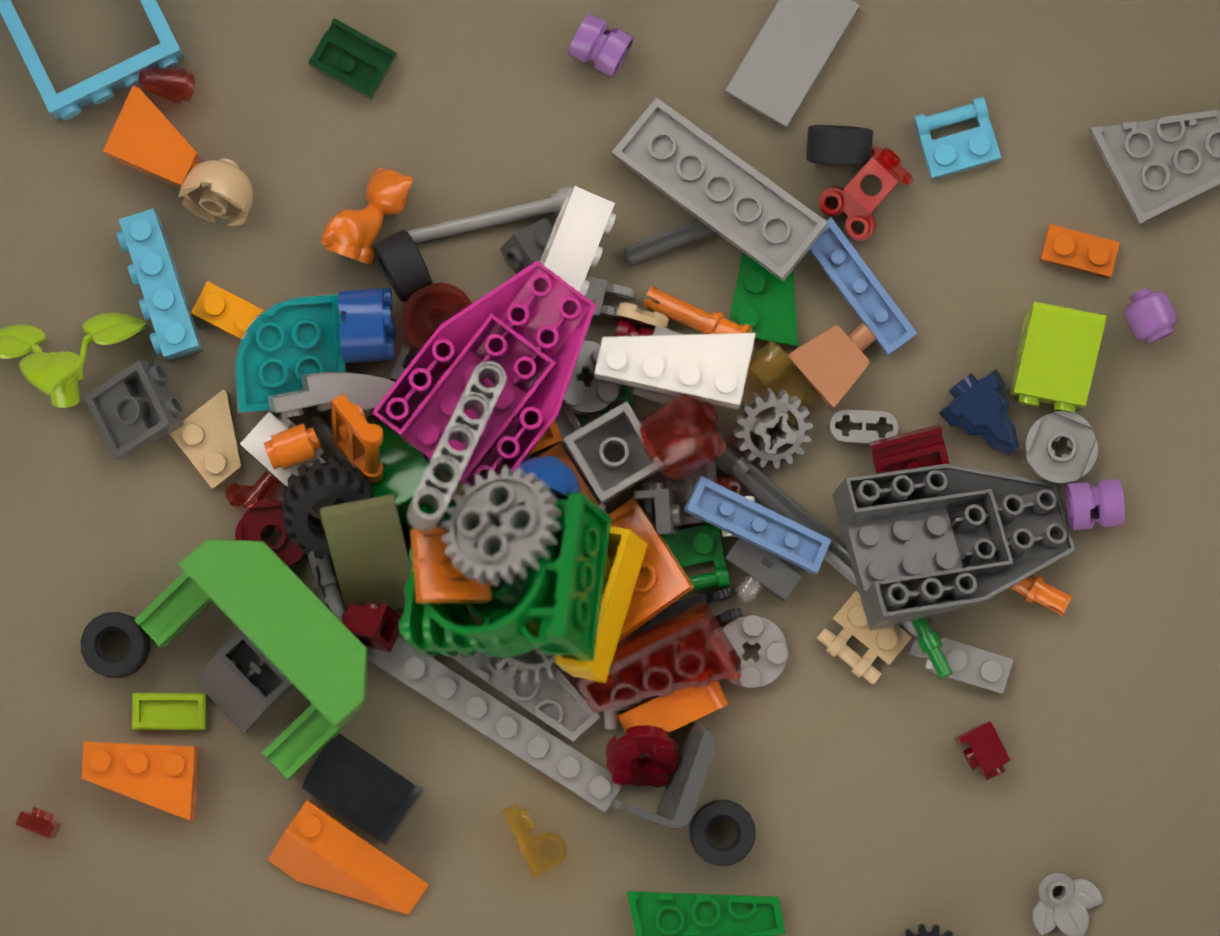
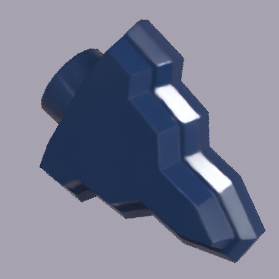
M997 369L979 380L971 373L949 390L954 399L946 407L942 408L938 414L951 427L960 426L968 435L982 436L990 447L1006 455H1009L1019 447L1015 426L1007 417L1010 404L1003 393L1006 384Z

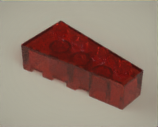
M703 601L618 645L606 683L576 677L575 684L593 713H598L639 703L640 699L659 695V697L674 694L676 690L695 686L696 689L708 686L710 682L725 678L728 681L741 678V658L706 601Z

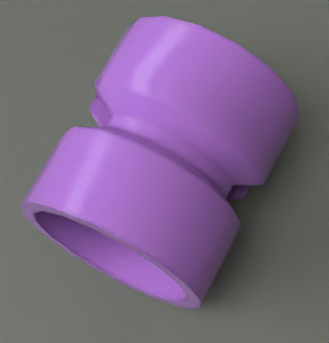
M589 13L577 30L570 44L568 55L583 63L593 61L596 70L613 78L625 60L634 41V36L617 27L609 30L608 23L605 20Z
M1119 479L1097 481L1095 487H1091L1088 482L1066 485V508L1071 530L1092 529L1095 523H1099L1102 528L1124 525L1125 504Z

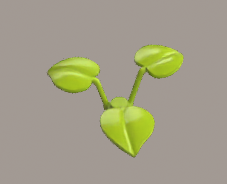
M109 312L96 315L83 324V332L87 335L83 337L79 355L69 351L45 353L38 346V344L46 340L45 333L41 329L31 325H12L0 329V358H17L26 355L30 351L34 352L20 361L22 374L34 386L50 396L53 406L68 408L80 402L78 381L84 378L83 367L89 344L92 341L98 345L118 343L148 327V323L124 313Z

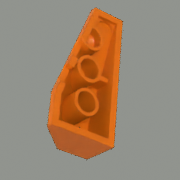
M307 800L268 858L269 862L298 882L406 915L410 914L430 885L312 800Z

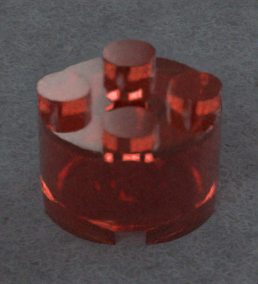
M435 283L419 289L408 299L403 311V326L409 342L418 353L436 331L434 322L431 321L433 318L439 319L444 314L446 315V320H449L472 304L461 289L447 283Z
M681 394L645 416L647 419L641 422L640 433L646 452L651 459L657 456L664 465L659 469L672 479H683L726 452V444L715 422L718 418L717 412L709 402L701 403L699 400L691 398L686 394Z

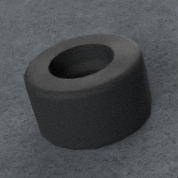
M811 125L808 127L806 160L812 163L828 165L865 166L872 156L873 130L852 126Z
M401 230L374 244V250L379 263L400 301L405 302L433 287L428 268L415 242L406 230Z
M107 612L93 618L85 627L80 640L81 654L86 665L95 673L109 678H124L136 673L145 664L150 651L149 635L134 621L135 617L120 612ZM112 631L123 632L129 640L128 652L120 659H110L102 651V640L107 633Z
M713 800L703 805L694 814L689 827L690 842L695 852L703 860L716 866H731L742 861L752 850L756 839L755 824L750 813L740 804L729 800ZM719 818H726L732 821L737 829L735 841L727 847L715 846L708 837L709 826Z

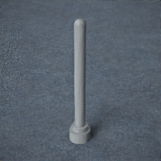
M572 186L558 188V192L552 193L551 198L409 230L408 233L415 244L546 213L555 212L558 215L567 191Z

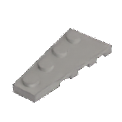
M533 650L513 656L523 663H540ZM459 652L456 656L451 657L572 742L600 719V716L556 666L553 667L556 679L551 680L548 677L547 671L541 672L542 683L536 684L535 673H528V681L524 684L521 683L522 671L516 670L514 677L510 679L507 677V672L511 667L508 663L500 670L495 667V664L502 657L489 658L488 655L476 652L474 656H464Z

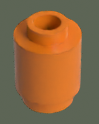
M304 423L271 435V440L264 442L265 450L274 470L281 467L286 470L317 457L315 450L321 448L314 428L306 429Z

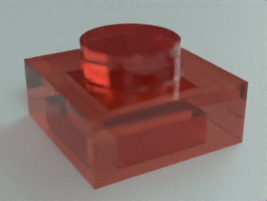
M33 807L32 812L21 811L15 825L47 838H56L61 824L52 821L53 813Z

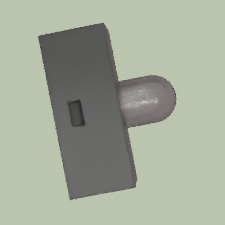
M740 538L725 558L726 562L745 574L735 591L736 597L743 603L752 602L762 588H765L784 602L802 578L799 573L769 552Z

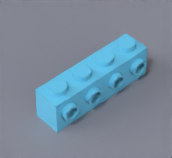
M152 208L119 219L122 230L116 231L122 251L129 250L133 264L127 266L133 285H140L144 298L139 299V305L145 320H152L155 332L150 334V338L156 354L162 353L163 357L171 362L204 351L159 214Z

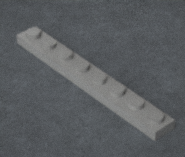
M400 636L397 637L391 653L366 647L368 649L369 661L603 812L607 811L612 800L623 786L617 785L612 781L611 773L434 658L424 656L408 645Z

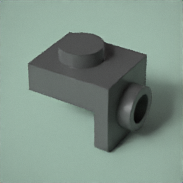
M546 217L515 233L500 248L505 262L513 269L515 274H518L537 260L540 262L553 229Z
M664 483L642 484L643 491H634L633 499L639 501L655 500L657 534H678V526L683 525V511L681 504H676L675 490L665 489Z

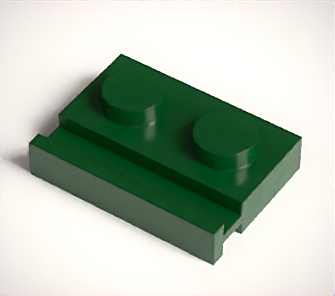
M333 18L332 24L328 31L325 32L308 64L372 100L388 73L389 67L396 59L397 52Z

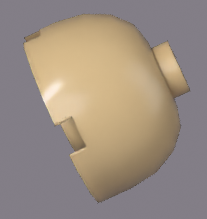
M226 158L197 164L186 176L178 193L179 197H184L182 205L192 214L215 224V216L227 219V226L242 225L247 220L254 198L252 183L247 175L239 168L236 162Z

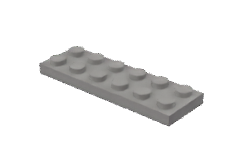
M657 97L612 151V156L782 282L786 280L828 227L826 220Z

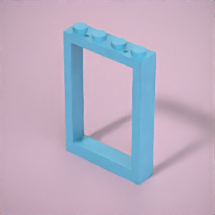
M0 0V13L49 113L55 120L59 118L68 120L82 112L81 107L92 102L94 104L104 103L114 96V91L125 86L128 89L132 88L133 85L137 87L147 80V75L157 70L160 73L172 70L179 65L178 60L185 57L157 0H140L161 42L160 44L59 93H56L11 0Z

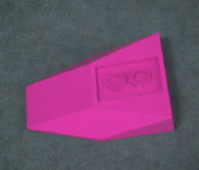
M537 260L442 323L372 413L377 419L431 460L474 369L482 362H495L505 371V385L459 482L474 487L476 485L475 475L479 474L486 480L491 468L499 476L504 466H507L514 472L524 462L558 416L596 305ZM482 378L478 380L485 388L495 387L489 379ZM471 409L464 410V414L469 419H480L476 411ZM452 440L448 442L450 447L456 451L465 450L464 445L459 441Z

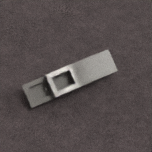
M350 372L301 375L303 390L268 396L270 411L281 412L282 418L304 414L303 407L317 405L318 411L331 409V400L344 393L352 404L357 403L362 408L367 417L373 415V410L395 384V381Z

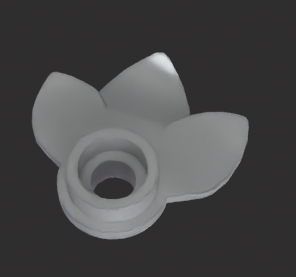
M1050 872L1039 882L1038 896L1040 899L1033 909L1032 918L1035 927L1041 935L1050 932L1057 926L1068 936H1084L1089 925L1087 910L1102 904L1103 898L1097 887L1086 879L1071 880L1063 872ZM1061 885V894L1052 896L1054 887Z

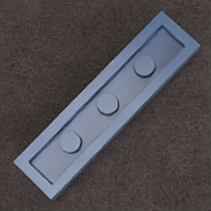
M830 218L827 220L828 227L810 248L809 252L861 322L875 335V341L888 357L918 333L834 220Z
M702 476L697 479L683 510L812 574L818 573L831 543V539Z

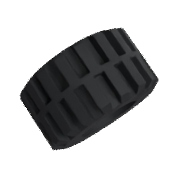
M327 457V463H320L318 458L312 460L313 466L307 468L305 464L298 467V476L290 475L287 479L289 487H283L281 507L287 533L290 534V540L295 546L300 544L301 551L307 555L313 551L315 558L323 559L324 554H329L330 560H332L322 519L309 514L311 507L318 501L329 497L340 498L348 503L374 497L367 477L364 478L363 472L358 467L352 470L350 462L342 460L341 464H337L335 458Z

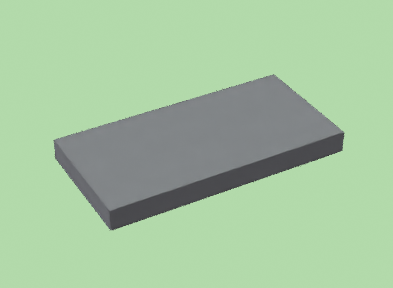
M779 0L724 93L787 129L860 5L852 0Z

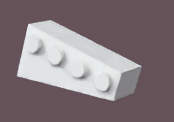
M756 333L603 337L595 369V379L739 410Z

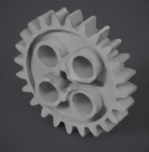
M504 466L500 476L491 468L486 480L479 474H476V485L474 487L464 483L463 488L466 494L463 497L455 494L452 496L458 503L456 508L450 507L445 509L452 517V520L444 521L441 524L449 532L441 537V540L448 546L445 554L452 559L451 563L470 580L474 577L480 584L484 585L488 579L494 586H498L502 576L509 584H513L514 573L518 572L524 579L527 578L526 567L530 565L538 570L540 567L536 558L538 556L549 558V553L544 549L546 544L553 545L557 543L556 539L550 534V532L561 529V526L554 520V518L561 515V512L554 506L557 499L549 492L550 488L543 481H540L534 473L531 472L527 475L519 467L513 473L507 466ZM508 497V500L504 504L500 505L501 502ZM530 521L528 526L521 530L522 526ZM481 522L478 528L473 530L474 526ZM501 547V550L497 554L493 555L495 550Z

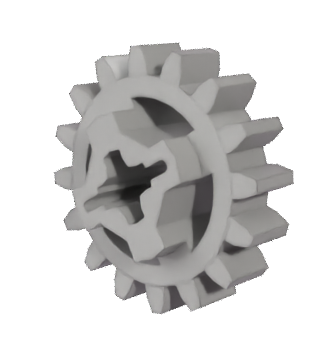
M766 388L765 397L760 398L754 392L752 394L754 402L751 405L746 402L741 403L745 410L744 415H734L736 422L741 425L732 429L735 437L741 438L736 442L737 447L740 451L746 450L744 455L750 462L757 457V463L763 468L768 460L771 461L775 469L779 468L780 460L784 458L789 464H792L793 458L791 454L796 452L803 455L805 452L800 446L801 443L811 442V437L805 430L813 428V424L809 419H804L810 412L805 406H800L801 401L796 395L788 400V393L784 389H781L778 396H775L770 388ZM788 410L794 416L795 426L787 422L789 416L787 414ZM776 423L779 425L778 429H771L770 433L766 431L768 427L774 428ZM750 431L759 435L757 439L758 447L752 443Z

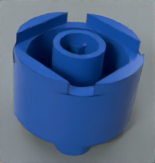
M391 288L339 291L338 312H342L339 333L344 363L376 362L395 359L394 341H396L395 320H392L391 310H393Z

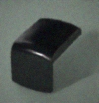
M340 733L328 743L316 758L302 786V789L385 846L388 845L424 792L423 788L414 785Z

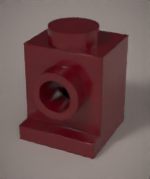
M367 602L365 606L350 603L343 614L341 622L365 647L391 653L400 633L399 622L401 616L387 604L382 603L381 606Z
M987 721L954 738L957 744H966L968 749L964 750L963 754L972 771L978 768L986 781L1006 771L1003 765L1011 760L991 721Z

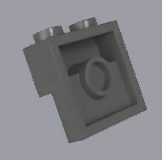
M138 360L84 396L114 460H122L145 444L158 442L184 425L180 416L184 413V407L176 396L170 395L165 385L169 380L168 374L160 364H155L154 361Z

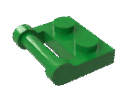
M707 524L678 530L676 535H662L682 568L714 562L715 572L688 577L695 587L691 591L719 586V589L730 587L718 527Z

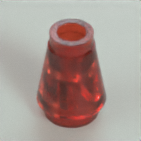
M143 67L139 73L138 87L175 103L187 102L191 99L194 92L195 77L193 73L187 72L185 68Z

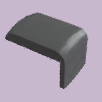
M692 722L687 725L679 748V766L675 773L670 776V781L666 785L656 814L616 799L612 800L610 806L670 828L684 827L692 817L715 752L716 741L713 733L699 722Z

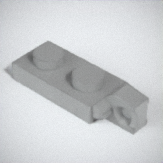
M945 637L940 638L943 643L941 650L953 671V674L947 678L997 694H1003L1014 659ZM914 639L909 654L927 659L924 668L932 670V673L937 674L928 655H923L917 643L918 640Z

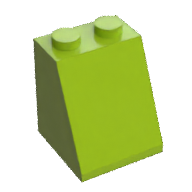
M1033 302L1025 311L1010 396L1017 397V403L1026 406L1039 407L1040 402L1053 404V410L1075 413L1076 409L1081 410L1084 408L1089 395L1107 315Z

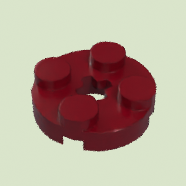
M264 500L253 504L236 526L235 541H261L266 543L290 569L299 563L305 555L300 549V544L295 546L290 540V534L287 533L280 500ZM275 526V530L282 532L283 535L282 539L277 540V546L271 547L268 541H263L262 539L263 534H267L269 531L268 527Z
M638 725L627 728L626 735L618 739L615 735L609 740L605 751L607 769L611 773L612 781L617 785L663 787L669 783L670 776L675 773L680 763L679 745L674 738L673 741L668 737L666 730L651 725ZM641 754H648V757L639 758Z

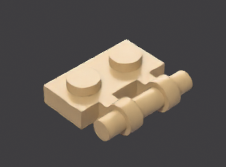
M855 591L832 618L833 621L843 628L841 632L836 636L825 627L816 639L827 647L825 651L831 656L835 657L837 655L852 667L851 672L858 678L864 677L873 685L882 675L881 672L871 665L873 661L878 657L889 666L912 636L897 624L870 631L860 594ZM851 636L868 649L863 657L846 644Z

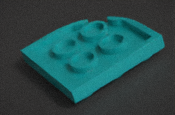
M338 294L303 296L283 300L264 310L251 322L241 338L235 357L237 412L270 410L268 396L303 390L301 375L320 372H345L339 333L341 312H338Z

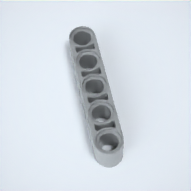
M482 362L474 369L414 494L407 516L410 524L417 530L428 531L435 528L439 523L505 385V371L495 362ZM482 378L489 379L495 387L485 388L478 380ZM471 409L476 411L480 419H469L464 414V410ZM452 440L459 441L464 445L465 450L456 451L450 447L448 442ZM443 472L447 474L450 482L442 483L437 481L433 473ZM422 503L431 505L435 510V514L426 515L422 513L418 505Z

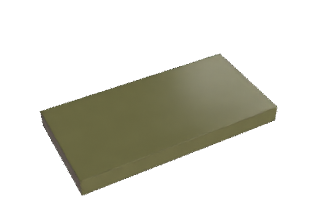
M394 494L320 508L321 519L345 609L347 610L350 603L365 606L367 602L381 606L382 603L387 604L393 610L405 608L404 587L409 580L411 563Z

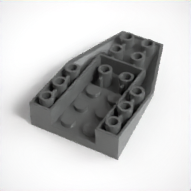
M942 464L845 478L832 494L870 631L984 603L1075 551L1056 484L1047 481Z

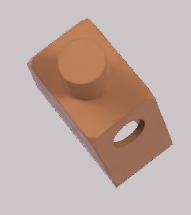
M863 323L848 336L838 325H835L792 351L787 356L786 361L832 411L870 365L871 362L862 351L873 343L876 337Z

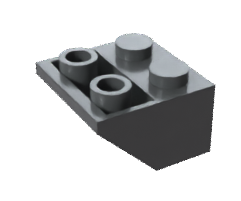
M242 630L212 658L194 680L243 733L252 728L295 686Z

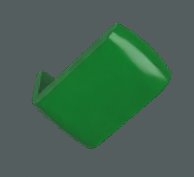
M379 420L374 424L380 426L383 430V442L379 446V460L383 465V477L379 482L370 483L374 498L394 494L401 526L403 527L410 523L407 516L408 508L430 463V459ZM433 473L435 479L442 482L438 473Z

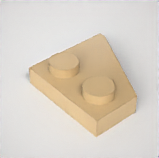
M224 389L184 419L183 426L170 433L213 490L243 468L229 404L230 399Z

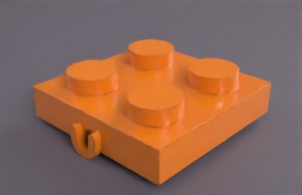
M435 527L428 531H421L416 528L410 530L416 603L487 604L492 600L491 585L488 579L484 585L480 584L474 577L471 580L468 579L451 563L452 559L445 554L448 546L441 540V537L449 532L444 527Z

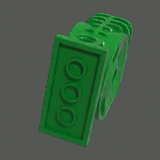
M569 493L568 500H557L554 506L561 512V515L554 518V520L561 526V529L550 532L557 543L553 545L546 544L544 549L549 553V558L539 556V559L536 558L540 567L538 570L530 565L527 566V578L524 579L518 572L514 573L513 584L507 582L502 589L501 586L506 581L502 576L498 586H494L490 582L492 600L487 604H468L471 611L483 620V626L481 627L470 616L467 604L416 603L411 547L409 552L411 563L409 580L404 587L406 599L404 615L399 622L400 635L408 645L427 657H435L439 652L447 657H454L459 652L464 656H474L476 652L493 657H513L537 648L545 655H574L579 660H594L612 518L583 493ZM449 502L446 508H456L457 505ZM426 503L422 504L419 509L426 515L435 514L434 508ZM444 511L436 527H442V522L452 520V517ZM530 521L526 522L521 530L526 528ZM481 522L476 524L474 528H478ZM501 547L497 548L493 555L497 554Z

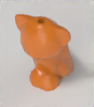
M384 167L374 170L368 180L365 192L368 205L360 210L347 209L334 215L325 227L321 237V243L325 249L374 266L376 255L371 245L382 227L384 215H398L405 210L413 178Z

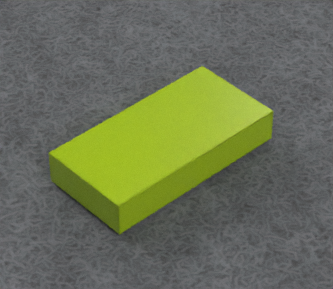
M132 693V730H207V694Z

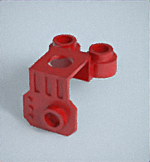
M878 146L873 148L871 151L873 157L845 188L831 186L825 189L819 197V206L825 214L838 216L844 212L849 216L846 220L845 229L847 234L854 240L863 241L874 234L877 223L872 213L898 183L902 182L908 186L914 181L912 175L899 164L901 162L900 157L888 147L884 149ZM866 175H876L881 180L882 188L877 195L870 196L862 190L861 182ZM829 196H835L838 199L837 208H831L828 205L827 199ZM856 220L864 223L865 230L863 233L855 231L854 222Z

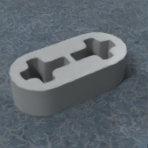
M846 409L838 411L831 418L829 433L839 443L869 445V442L884 438H878L877 431L866 430V425H877L879 419H885V425L891 426L892 431L887 432L884 438L897 435L899 427L896 418L888 412ZM843 417H848L849 423L861 425V430H850L848 436L845 437L842 436L840 429L835 428V423H841Z

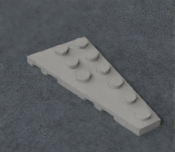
M1220 110L1161 117L1141 122H1126L1121 125L1092 127L1088 130L1138 226L1220 185Z

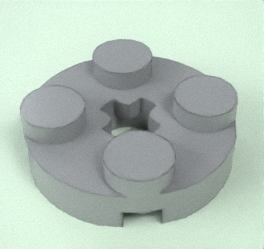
M583 342L562 402L564 406L569 408V411L575 414L592 415L603 411L618 397L622 384L600 379L592 380L590 387H585L583 381H577L576 375L581 374L582 369H587L595 378V369L601 347L596 342Z
M1057 411L1046 414L1037 420L1026 434L1024 442L1026 464L1035 475L1044 481L1060 485L1075 482L1092 469L1098 456V442L1091 429L1092 427L1087 420L1076 413ZM1061 438L1067 440L1066 446L1071 451L1069 455L1062 454L1059 458L1054 455L1055 450L1051 448L1052 442H1059Z
M756 615L739 617L729 622L718 635L715 646L716 665L720 673L730 683L748 689L764 687L773 682L782 673L788 657L786 639L779 627L772 621ZM747 642L751 646L757 643L761 647L757 652L760 656L757 662L751 658L747 661L742 658L745 652L742 647L744 643Z

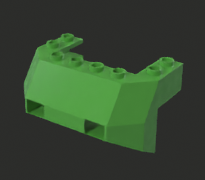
M207 539L178 563L184 572L134 621L159 647L163 646L166 648L214 601L312 703L262 752L286 779H292L345 728L367 702L368 649L266 543L261 541Z

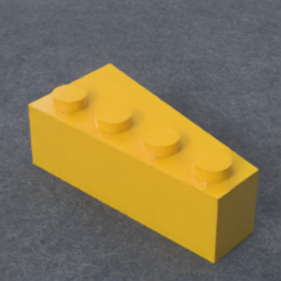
M614 526L610 528L594 660H579L574 655H556L555 664L573 677L606 683L648 545L631 529Z

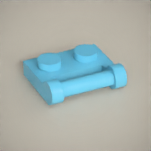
M983 97L972 99L971 104L927 117L925 114L913 117L915 130L931 180L1001 159L989 119L987 105ZM976 118L978 124L976 128L935 140L931 138L930 130Z

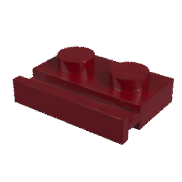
M939 424L869 442L876 474L950 464L942 436V428Z

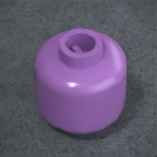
M1147 287L1129 297L1132 303L1125 308L1124 316L1138 340L1147 339L1148 343L1151 344L1175 331L1173 326L1178 321V315L1166 292L1155 291L1152 293L1150 288Z

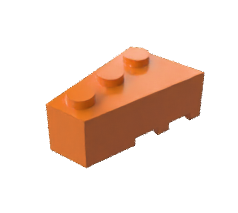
M84 742L81 779L193 821L196 820L200 747Z

